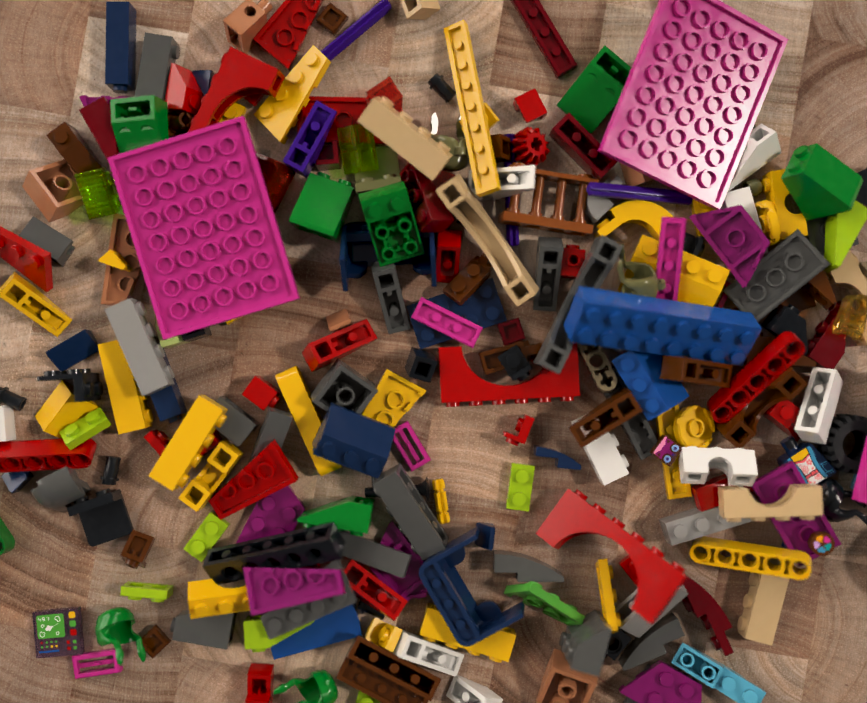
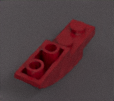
M686 575L688 578L683 585L688 595L682 600L688 613L692 612L697 618L700 617L705 629L710 630L713 636L710 637V641L716 651L719 650L725 656L734 653L724 632L732 628L726 614L702 586Z

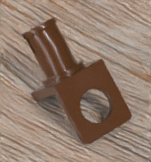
M185 112L181 114L168 113V135L176 137L187 133L191 127V115L189 113L185 114Z

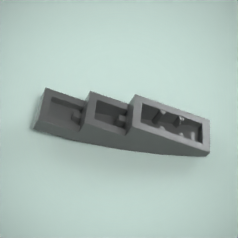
M612 366V369L617 376V385L612 392L603 393L606 399L624 388L628 389L615 366ZM604 371L601 372L603 377L601 385L606 384L607 387H610L612 379H607ZM640 412L622 423L621 427L639 458L643 460L652 455L650 451L656 444L657 439L643 412Z

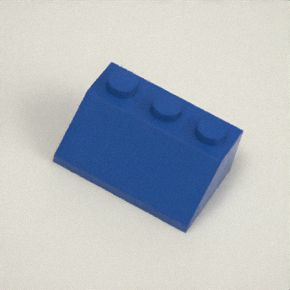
M629 350L611 361L648 421L690 397L680 381L660 379L663 355Z

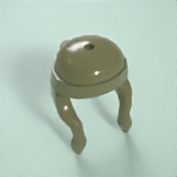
M433 113L431 117V138L437 143L441 141L451 149L449 152L453 155L443 170L451 172L463 170L469 164L466 140L461 129L463 126L459 122L461 115L456 122L458 142L452 137L437 135L439 122L436 113Z
M622 244L623 248L619 254L620 260L617 265L619 279L623 283L622 293L656 298L657 292L666 288L665 280L658 279L656 272L648 264L626 262L624 244ZM623 267L630 269L634 273V277L630 279L625 278Z

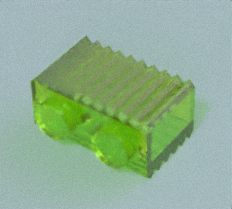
M106 166L74 174L89 220L116 214L120 211L119 207H122L119 194H114L112 185L115 184L111 171H107Z

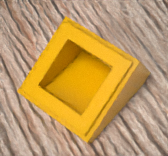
M109 250L98 259L99 262L128 272L132 271V267L117 251Z

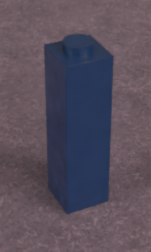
M106 1L105 84L115 93L126 94L127 91H135L136 9L130 2Z
M154 336L157 344H160L158 336ZM165 353V357L163 358L165 360L166 365L170 366L168 358ZM173 378L174 385L150 395L160 422L168 420L169 424L182 419V414L188 412L175 378Z

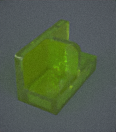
M361 124L337 128L344 174L379 169L372 132Z

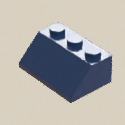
M331 403L312 442L313 455L378 479L388 460L396 429Z

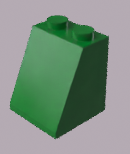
M817 143L809 146L803 145L795 149L781 178L806 221L852 210L864 181L859 174Z
M317 172V175L310 173L291 213L289 222L296 229L338 243L342 227L345 224L356 192L354 187H351L352 183L339 179L338 182L333 181L329 175L322 172Z

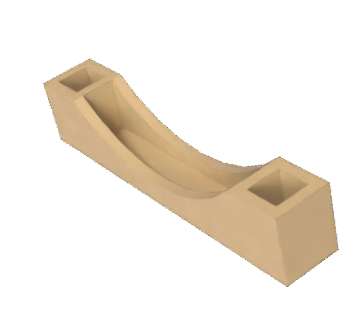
M456 175L435 190L448 210L465 226L481 247L498 275L503 288L515 305L518 307L536 295L539 287L461 175Z

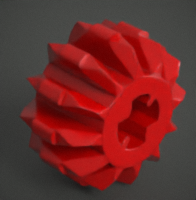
M526 127L514 135L515 139L511 142L515 147L511 151L516 154L515 161L521 160V163L526 164V166H537L544 162L546 155L550 152L546 147L550 142L544 139L546 134H540L539 128L532 129V127Z

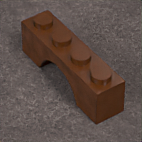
M789 367L730 421L723 424L717 423L715 426L723 437L736 448H743L756 435L757 424L763 414L778 402L791 401L808 383Z

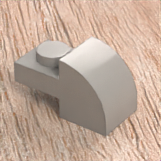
M617 175L613 180L608 178L604 183L622 185L624 181ZM587 194L585 213L594 224L614 204L606 197L589 196Z

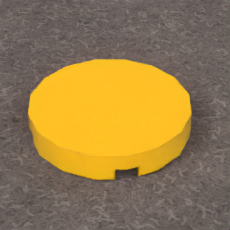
M767 200L756 202L755 207L762 231L770 241L769 246L778 244L780 240V224L774 207Z
M689 405L683 407L677 413L674 419L673 432L676 441L681 447L696 446L698 448H707L713 440L711 437L712 432H715V424L707 409L697 405Z

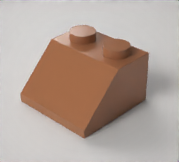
M65 159L29 170L22 185L49 223L69 216L95 195Z

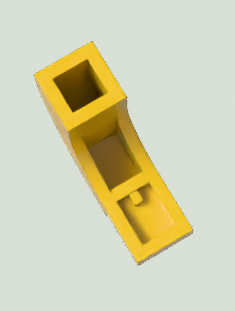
M642 200L624 202L606 213L611 221L606 218L596 227L599 230L594 233V236L596 238L602 235L607 236L623 224L634 223L644 227L654 239L659 241L661 217L673 216L666 209L652 202Z

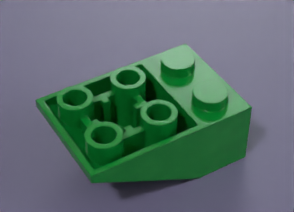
M604 46L556 106L565 114L569 112L592 134L617 105L631 67L608 47Z
M155 95L110 99L111 124L120 154L169 139L167 102Z
M403 181L358 194L380 267L424 254L408 192Z
M352 495L304 511L297 519V522L303 523V527L307 528L334 522L339 532L342 529L348 530L351 535L363 536V533L368 534L371 526L375 499Z

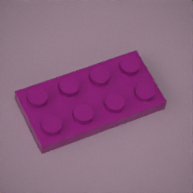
M789 461L756 479L751 487L760 503L770 504L781 499L787 492L790 484H806L794 462ZM824 513L823 516H815L814 520L799 519V516H790L788 521L775 520V517H769L786 548L806 552L811 557V561L819 557L808 547V538L813 532L824 531L833 537L835 547L841 545ZM796 562V565L801 567L804 563Z

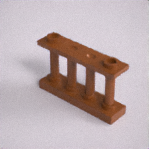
M513 162L508 167L526 166V164ZM536 169L531 212L528 214L520 213L518 209L520 194L510 196L509 208H506V211H502L499 214L498 223L587 237L593 233V225L586 224V220H584L588 194L586 189L589 182L599 183V179H594L592 175L584 173L576 176ZM544 180L557 182L554 212L551 218L542 217V213H540ZM566 184L579 186L576 216L573 221L564 220L562 216Z

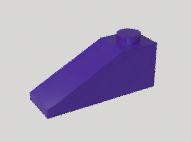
M316 100L282 161L288 169L307 179L320 155L337 111Z

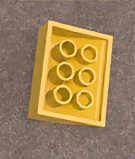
M642 234L629 262L648 264L656 272L659 241ZM683 251L677 301L713 307L730 270ZM626 268L624 277L630 279L634 277V273ZM620 282L616 292H622V282Z

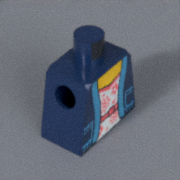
M789 436L780 442L786 453L777 458L779 467L789 461H793L806 484H818L836 473V470L811 443L802 442L798 445L793 436Z

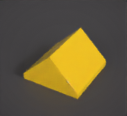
M61 380L35 415V418L44 432L61 439L59 431L100 406L93 401L75 402L74 387L65 380Z

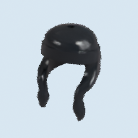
M826 478L817 484L822 486L823 513L829 522H841L857 516L867 525L866 514L857 509L843 510L839 508L842 499L852 498V491L843 490L842 485L838 481ZM855 501L863 508L867 506L866 503Z

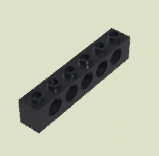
M331 522L209 549L202 567L217 585L244 580L243 567L301 568L340 560L345 540L335 523Z

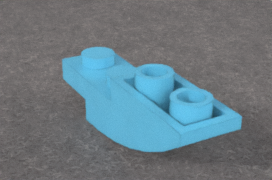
M683 642L671 661L672 664L712 689L715 688L737 703H761L766 695L763 689L746 680L739 673Z

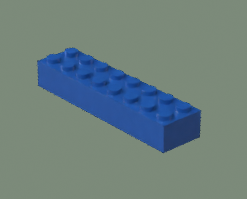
M583 286L578 287L563 325L570 342L659 355L687 357L743 366L762 330L750 312Z

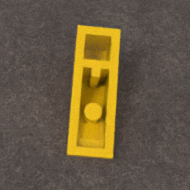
M16 272L0 287V297L56 337L72 321V318Z

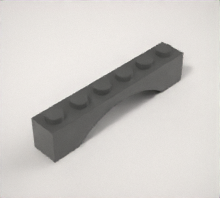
M603 235L595 238L533 363L553 373L560 374L573 345V342L569 341L563 325L579 286L599 289L612 270L623 245Z

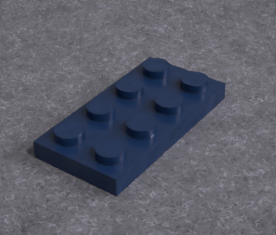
M493 277L487 279L462 306L445 294L427 299L483 327V329L507 321ZM418 302L406 306L420 349L453 339L411 318Z

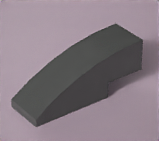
M272 407L268 408L249 462L274 439L282 448L293 419L291 413Z
M493 550L494 573H516L517 582H564V576L560 571L537 558L512 551Z
M673 613L662 617L640 638L635 637L618 659L622 669L626 671L667 654L664 644L685 636L678 618Z

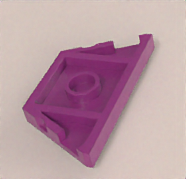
M737 205L689 216L743 288L746 287L766 252L770 241L744 207Z
M290 485L257 501L236 543L295 530L298 524L297 519L305 511L306 506L295 495V491Z
M392 520L389 522L380 543L412 555L405 578L371 566L369 567L379 580L407 601L413 598L427 597L429 593L419 577V569L425 560H422L419 554L412 550L410 541L400 532L398 526Z
M661 660L652 664L648 670L636 675V679L626 686L623 684L618 689L621 694L638 703H701L702 685L700 682Z

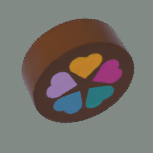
M815 531L808 538V547L815 554L826 556L834 550L835 541L830 534L824 531Z

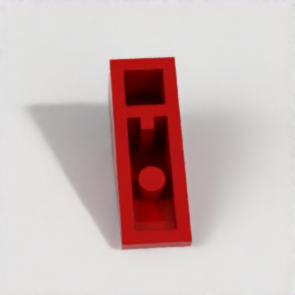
M365 319L309 343L302 351V355L311 372H315L334 363L337 358L342 359L375 341L377 336L369 321Z
M352 559L346 565L344 571L355 596L395 621L408 601Z

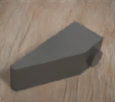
M538 237L535 283L539 290L534 295L533 310L556 311L564 249L562 238Z
M379 261L371 263L372 274L388 334L411 329L395 264L392 263L380 267Z

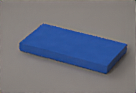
M355 603L315 620L314 623L273 645L271 651L274 660L356 638L357 635L363 636Z

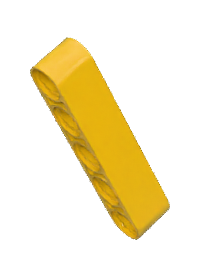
M293 366L276 374L277 383L319 475L322 477L342 468L343 466L313 455L312 442L323 420L316 404L312 402L311 393L298 366Z
M706 536L696 538L689 552L691 559L698 564L796 580L807 579L811 574L812 568L811 557L803 551ZM696 547H704L707 552L700 553ZM726 550L731 556L725 557L721 555L720 551ZM746 554H751V555H753L756 559L753 560V561H750V560H747V559L744 557V555H746ZM776 558L781 563L775 565L770 563L769 559ZM802 562L806 567L797 568L794 566V563Z

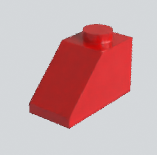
M171 63L164 100L167 102V110L176 114L185 112V114L189 113L191 116H195L201 107L203 92L191 70Z
M459 230L438 232L437 282L450 283L459 273L461 231Z
M791 401L778 402L763 414L765 418L788 436H793L795 441L800 439L794 430L800 408Z

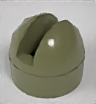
M750 179L743 182V188L750 186L753 198L760 195L763 190V184L758 179Z

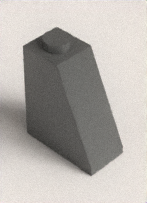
M189 609L184 610L172 620L170 631L173 632L172 640L227 650L232 643L237 612L190 619Z

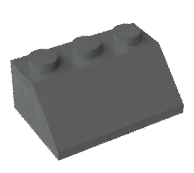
M593 610L586 614L582 625H567L566 631L561 633L559 646H561L562 652L572 670L597 677L600 676L612 631L600 611Z

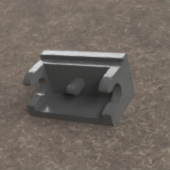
M34 216L19 234L20 237L50 252L51 260L64 267L75 249L72 246L73 241Z

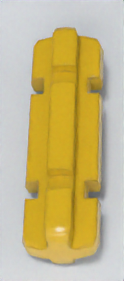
M434 479L432 486L433 490H435L434 499L436 512H438L437 519L440 524H446L450 522L449 512H447L448 503L446 491H444V479Z

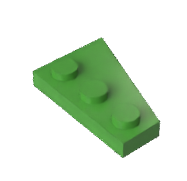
M530 581L529 583L507 585L503 594L509 597L517 595L523 598V604L529 607L543 608L542 612L568 626L583 624L585 616L579 613L575 606L560 601L558 595L546 592L542 589V585L537 582Z

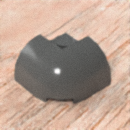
M67 466L37 481L38 487L31 489L32 495L39 504L59 512H66L67 507L71 506V502L84 497L86 493L91 491L88 483L79 479L76 471Z

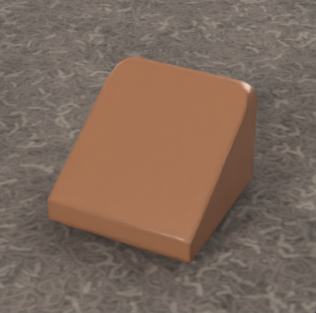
M347 309L338 311L326 318L331 332L339 331L353 323Z

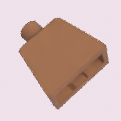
M245 0L223 20L227 41L237 50L247 54L255 45L253 38L267 23V14L273 9L268 0H260L256 4L252 0Z

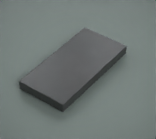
M797 229L761 259L746 287L743 288L736 279L723 292L740 311L752 313L758 322L829 266L830 263Z

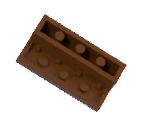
M359 635L354 639L336 676V679L382 703H428V700L432 701L441 681V678Z

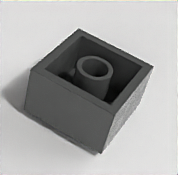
M337 358L310 395L312 402L326 412L331 403L361 414L378 392V389L373 382Z

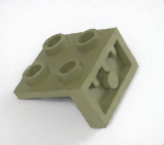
M389 146L353 151L351 153L357 196L367 191L401 182L398 155Z

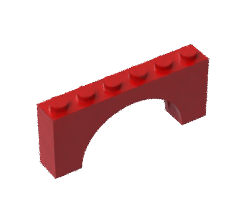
M230 46L228 52L221 59V66L218 72L211 79L208 93L203 96L201 107L197 115L192 118L191 127L188 132L219 123L229 107L244 97L256 94L276 97L285 76L279 69Z
M573 342L571 352L560 374L542 368L531 379L514 385H497L477 376L467 365L463 356L462 346L438 348L441 403H446V407H458L460 402H469V406L483 405L482 401L491 400L492 405L505 404V400L514 399L515 404L528 403V399L537 398V402H551L552 397H560V401H574V396H580L578 345Z
M567 489L535 534L558 550L570 539L585 534L602 535L617 542L630 556L637 572L638 590L631 609L650 624H655L688 577L683 574L686 569L675 561L671 564L663 559L665 554L655 546H652L651 549L643 544L645 541L643 537L634 531L632 534H629L624 530L626 526L615 517L612 520L604 515L607 511L597 503L593 506L586 502L588 497L578 489L575 492Z

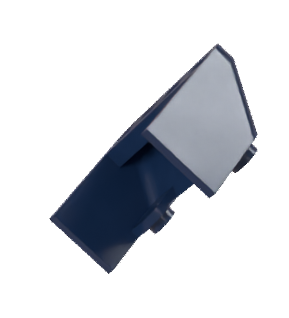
M366 221L350 222L342 227L339 261L343 291H348L349 278H361L367 273V267H371V263L378 261ZM418 228L424 254L401 260L394 264H413V270L420 275L431 274L432 287H437L434 232H420Z
M478 526L448 542L446 549L429 557L422 563L419 569V577L456 641L466 647L476 644L524 617L525 605L523 602L514 605L504 612L501 611L497 603L491 600L477 605L456 570L455 566L465 558L464 546L478 539L480 532Z

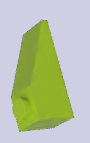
M856 200L852 210L829 215L825 221L824 258L830 263L824 269L827 273L840 267L867 220V207Z
M248 615L243 621L245 650L252 649V652H263L266 648L272 647L314 623V621L269 640L260 619L262 615Z

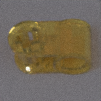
M848 295L842 299L837 317L832 326L833 334L847 335L855 341L862 337L867 320L866 295ZM855 299L858 301L859 307L856 311L853 308V302Z

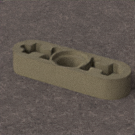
M577 343L578 351L598 390L603 393L612 392L617 385V376L602 347L590 345L593 351L585 355L588 352L586 344L581 345ZM592 356H600L603 364L600 367H593L589 360ZM605 368H607L608 370H605L604 374L607 379H612L610 387H607L606 384L601 385L603 377L601 373H599L597 376L595 375V373L601 372Z

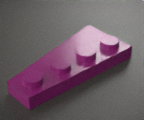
M243 567L251 616L346 594L341 569Z

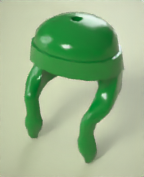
M125 607L104 611L98 616L95 627L98 645L103 647L113 644L116 650V660L120 666L123 664L124 659L121 644L136 641L138 656L142 662L146 659L142 638L132 630V625L135 624L134 615Z
M326 670L313 671L310 673V677L306 679L293 678L287 683L279 685L274 690V695L280 694L296 685L302 696L307 700L298 703H334L338 697L337 685L333 677Z

